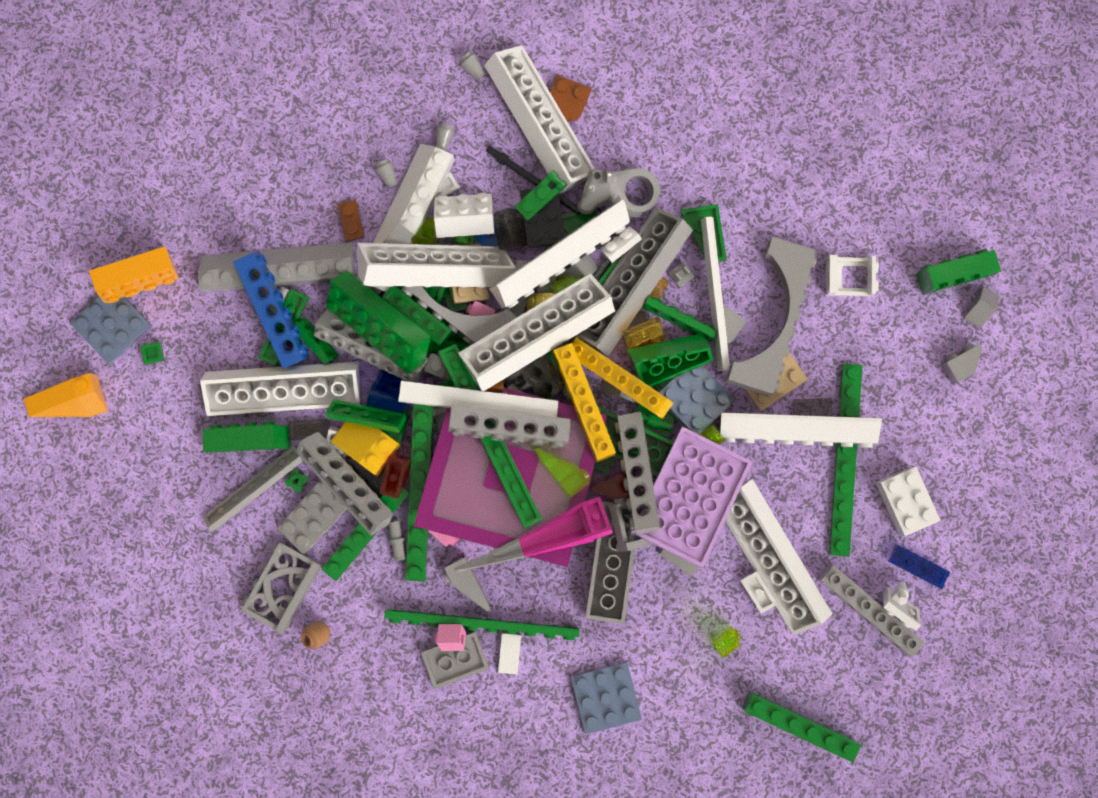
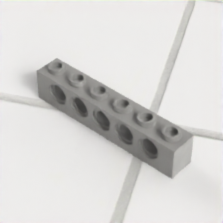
M328 309L315 323V337L407 382L418 383L425 373L424 370L429 358L426 357L425 364L408 375Z
M452 404L448 432H452L456 436L471 434L474 438H484V436L492 437V440L495 441L510 439L513 443L520 444L526 441L531 442L534 446L549 444L552 448H563L569 441L571 419ZM470 418L474 421L475 425L468 426L464 420ZM485 421H491V422H493L494 428H492V429L487 428V427L484 425V422H485ZM504 424H512L514 430L507 431L504 428ZM524 427H532L533 433H526L524 431ZM545 428L550 429L553 432V436H546L543 430Z
M641 412L617 416L618 422L615 423L616 433L621 436V441H618L619 452L623 453L624 460H621L622 471H626L627 479H624L625 491L629 490L630 498L626 499L628 510H632L633 517L629 518L631 530L635 529L637 535L661 531ZM630 432L636 433V436L632 439L626 438V435ZM632 451L639 452L635 458L629 457V454ZM639 469L642 471L640 476H632L634 470ZM642 488L645 490V493L642 496H636L635 491ZM640 508L648 509V513L646 515H638V511Z
M316 432L300 441L296 453L371 536L389 524L394 515L389 507L366 485L365 481L356 474L353 468L346 463L325 437Z
M829 564L817 578V580L906 655L913 658L925 643L897 618L889 615L884 610V607L834 565Z

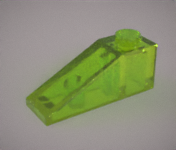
M539 448L534 450L536 456L570 499L590 484L588 480L590 476L584 469L580 470L577 466Z

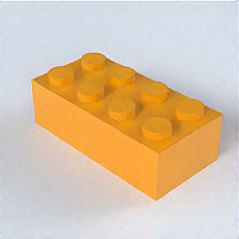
M165 246L89 271L95 291L104 303H115L119 298L125 296L133 297L140 291H151L156 286L162 284L169 285L179 279L173 260Z

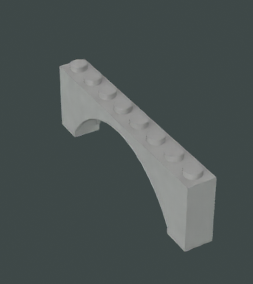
M398 223L383 243L411 244L414 234ZM402 286L403 288L401 289L409 297L414 295L418 299L417 303L424 309L429 307L434 311L432 315L439 321L444 319L449 323L447 327L454 333L459 331L463 334L464 337L462 339L470 345L517 318L507 308L503 312L493 315H463L438 304L427 294L422 286Z
M772 236L764 259L768 260L773 266L784 289L786 299L784 324L776 340L765 351L739 363L734 361L730 366L725 383L768 397L777 392L780 384L777 379L779 374L782 375L785 364H783L784 356H788L791 347L788 343L790 339H793L796 328L793 326L801 315L799 306L800 303L805 301L807 293L804 290L806 285L809 286L812 275L809 273L817 262V257H815L816 250Z

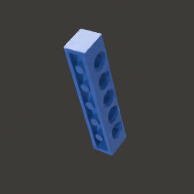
M260 251L233 261L282 368L284 369L308 358V348L300 339V331L293 324L291 311L283 302V294L275 285V277L266 266L267 260ZM254 269H257L259 271L258 278H256L253 274ZM262 287L267 289V296L263 295ZM271 304L276 308L275 314L270 311ZM279 322L284 325V331L278 328ZM287 340L292 342V349L287 347Z

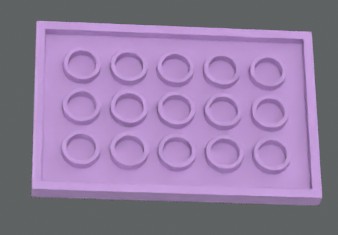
M682 426L654 483L661 531L637 535L635 529H632L631 533L700 568H704L753 462ZM642 508L639 515H646L648 513V509Z

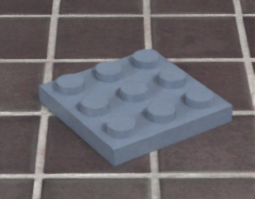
M98 297L70 323L109 365L117 360L152 327L150 322L126 297L119 298L115 303H104Z
M703 365L676 376L659 392L673 402L668 411L683 427L698 435L735 401Z
M627 662L571 676L585 734L642 720Z

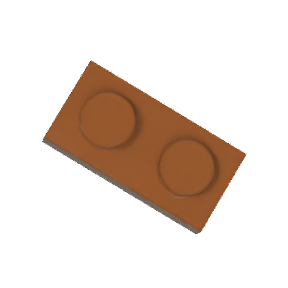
M353 200L338 204L345 241L365 238L357 201Z

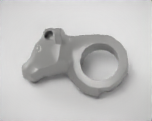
M643 168L617 172L593 169L587 174V180L583 186L582 197L577 204V209L581 214L587 215L598 207L609 203L615 204L624 200L628 216L641 218L643 212L650 210L657 203L660 194L658 179L653 173ZM630 178H637L643 181L647 187L648 197L642 206H636L626 198L625 186Z

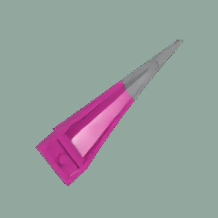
M597 497L579 503L531 532L460 565L454 570L455 572H461L594 542V539L613 534L601 499Z

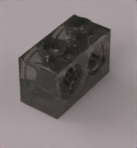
M506 208L495 212L494 220L499 250L514 252L527 248L524 218L517 209Z
M546 354L520 370L538 397L548 399L560 393L565 386L561 374L558 373L553 366V362Z

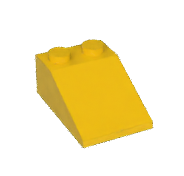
M345 422L331 440V443L376 476L379 475L400 447L399 443L380 429Z

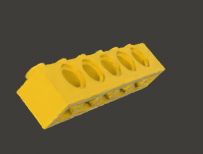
M577 337L572 344L582 365L660 418H664L673 404L672 401Z
M573 344L555 349L553 356L596 463L614 456L616 451Z

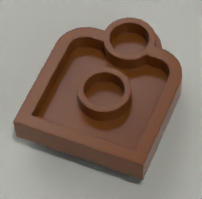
M557 75L550 93L566 121L574 122L580 119L592 88Z

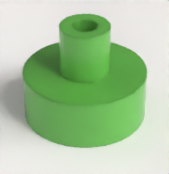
M473 235L454 237V242L459 245H471L474 241Z

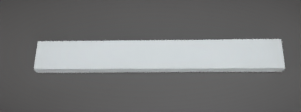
M705 217L701 219L712 325L713 329L717 331L714 337L718 371L730 370L714 221L712 217Z
M401 381L399 402L451 408L452 404L557 417L558 401L406 381Z

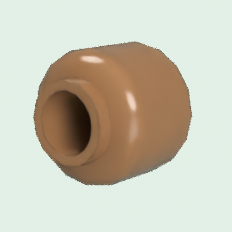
M315 621L302 630L301 642L305 647L312 650L320 648L330 640V628L322 621Z

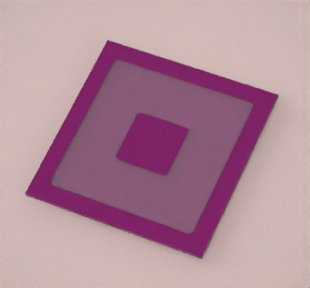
M508 388L503 389L508 395L545 399ZM558 402L557 417L571 419L569 441L563 448H552L549 444L534 446L531 442L526 441L519 444L511 442L512 440L504 439L510 455L542 518L541 521L524 529L480 439L472 437L471 434L456 436L452 432H448L450 408H447L414 526L489 547L499 548L551 521L579 503L584 502L595 459L574 406ZM600 413L605 424L607 415ZM470 418L464 420L466 425L473 426ZM504 424V428L507 431L514 430L512 424ZM524 427V431L526 433H533L532 427ZM545 428L543 430L546 436H553V432L550 429ZM573 546L528 557L568 567Z

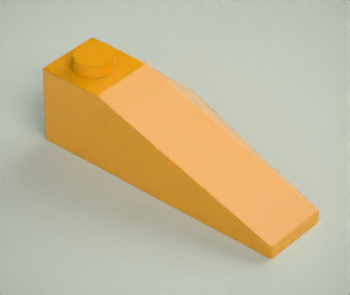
M91 373L72 378L23 399L29 417H91L108 411L98 376Z

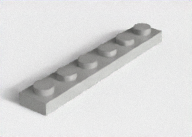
M293 445L206 513L203 519L207 528L213 532L222 526L228 519L297 467L303 461L296 453L297 447Z

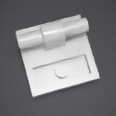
M899 582L898 587L894 591L887 587L883 592L884 610L889 615H895L899 618L901 623L907 628L911 627L916 631L921 626L920 610L907 601L909 592L906 584Z

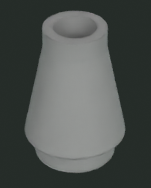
M471 51L459 60L461 67L475 77L477 81L486 74L476 55L472 54Z
M439 123V127H436L437 148L444 151L447 150L455 133L453 126Z
M389 159L375 165V171L388 189L398 185L393 164L390 163Z

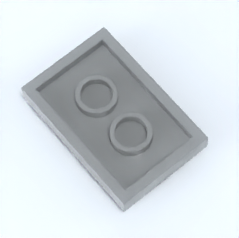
M476 631L466 635L464 651H441L439 646H435L421 652L434 690L489 669Z

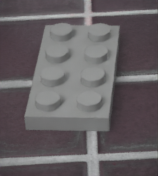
M320 480L277 529L303 555H306L347 509Z

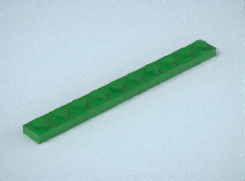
M457 344L438 351V355L455 388L479 391L458 354L460 350ZM485 421V422H484V425H485L487 428H489V429L494 428L493 422H491V421ZM487 436L479 438L523 529L541 521L542 518L504 440L495 441L492 440V437Z
M842 364L838 417L859 418L863 365ZM841 443L836 445L829 555L850 557L857 444H853V447H841Z
M414 404L406 581L425 582L428 530L415 527L414 523L432 463L434 406Z
M386 609L384 618L389 619L391 623H401V620H406L408 624L420 625V622H427V626L438 627L439 624H461L466 626V630L478 631V628H486V632L497 633V630H505V634L516 635L518 631L524 632L525 636H536V633L544 634L543 637L555 638V635L563 636L565 640H574L575 637H579L580 630L577 627Z

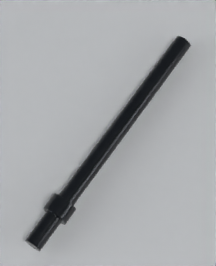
M490 145L487 147L486 152L496 158L497 162L501 165H506L535 186L542 182L509 159L510 156L504 152L501 153ZM559 193L560 203L578 215L577 205Z

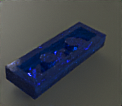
M900 545L895 546L888 560L889 563L939 589L943 588L950 574V571Z

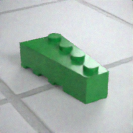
M982 249L975 252L976 255L969 256V254H965L953 261L948 259L939 262L937 265L930 264L921 267L922 271L916 275L922 294H930L1002 272L995 250L988 251L987 249Z
M702 333L627 349L635 377L650 387L714 361L711 348Z
M265 421L263 425L257 426L256 422L245 423L243 427H239V424H227L228 428H222V425H210V429H202L203 452L207 453L291 448L290 426L275 425V421Z

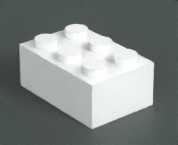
M479 193L477 195L461 194L459 196H440L435 198L434 222L436 237L494 234L492 193Z
M917 467L907 468L875 482L899 536H907L941 521Z

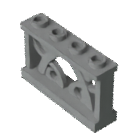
M626 498L616 499L614 504L608 505L618 543L616 544L617 552L653 545L631 533L630 523L623 520L621 512L624 508H628ZM629 510V515L624 514L627 519L633 517L632 510ZM625 527H628V540Z
M280 542L272 548L270 552L272 557L269 562L266 561L261 568L263 573L259 579L256 578L251 586L253 591L250 596L247 595L241 604L243 606L241 612L283 634L289 627L323 564L307 555H303L286 543ZM288 553L292 556V567H288L289 561L287 559L284 564L279 562L282 554ZM297 558L310 564V568L296 567ZM274 565H275V567H276L278 570H276V571H274V572L271 573V571H272V569H273V567H274ZM290 574L289 585L295 592V595H284L274 600L271 581L279 576ZM294 574H297L295 579H301V583L299 585H296L293 582ZM262 587H263V588H264V593H259L260 590H261ZM258 598L262 600L260 607L269 605L266 611H256L254 602ZM282 600H286L288 602V606L286 608H284L282 604H280V606L278 607L277 604ZM272 611L280 620L279 624L265 615Z

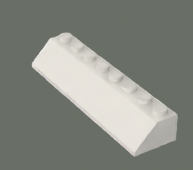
M523 46L495 52L484 66L547 174L555 170L558 174L557 177L567 183V186L560 193L571 190L585 182L588 172L595 168Z
M420 144L373 243H383L398 223L414 234L411 244L416 243L434 205L435 198L438 196L446 180L445 178L455 161L452 154L434 146ZM384 285L371 286L382 290L384 293L390 288Z
M624 200L613 204L491 287L490 291L502 308L507 306L509 309L519 303L518 298L521 296L528 297L535 292L533 290L534 287L537 285L540 287L544 286L550 281V276L553 274L555 276L560 275L565 271L564 267L570 263L573 266L581 260L580 256L582 254L589 255L595 251L596 248L594 246L598 243L603 245L611 240L610 235L613 233L619 234L626 229L625 225L630 222Z
M357 243L358 274L363 285L460 286L463 288L493 287L516 270L504 247Z
M590 273L458 354L473 380L483 392L615 312L612 298Z
M358 361L329 363L327 365L288 366L284 369L282 367L211 371L205 372L200 380L207 416L328 408L333 399L361 404Z
M721 413L719 439H724V442L735 443V439H743V443H755V440H762V444H774V441H782L783 445H794V441H797L807 446H813V442H821V446H833V443H841V447H853V444H861L862 448H873V444H878L882 418Z
M753 479L742 484L725 520L753 569L760 572L779 602L776 608L792 635L823 624L832 615L831 610Z

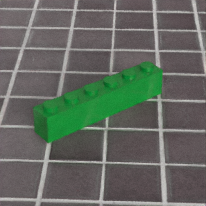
M749 691L742 707L744 712L854 763L861 747L859 742Z

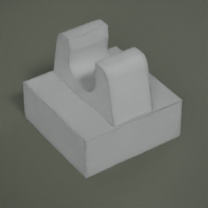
M682 262L668 273L679 289L695 277L685 262Z

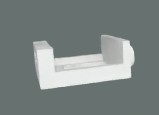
M829 255L826 258V296L871 297L875 295L879 287L878 280H876V273H878L879 269L876 256L852 258ZM842 267H866L868 270L867 288H843Z

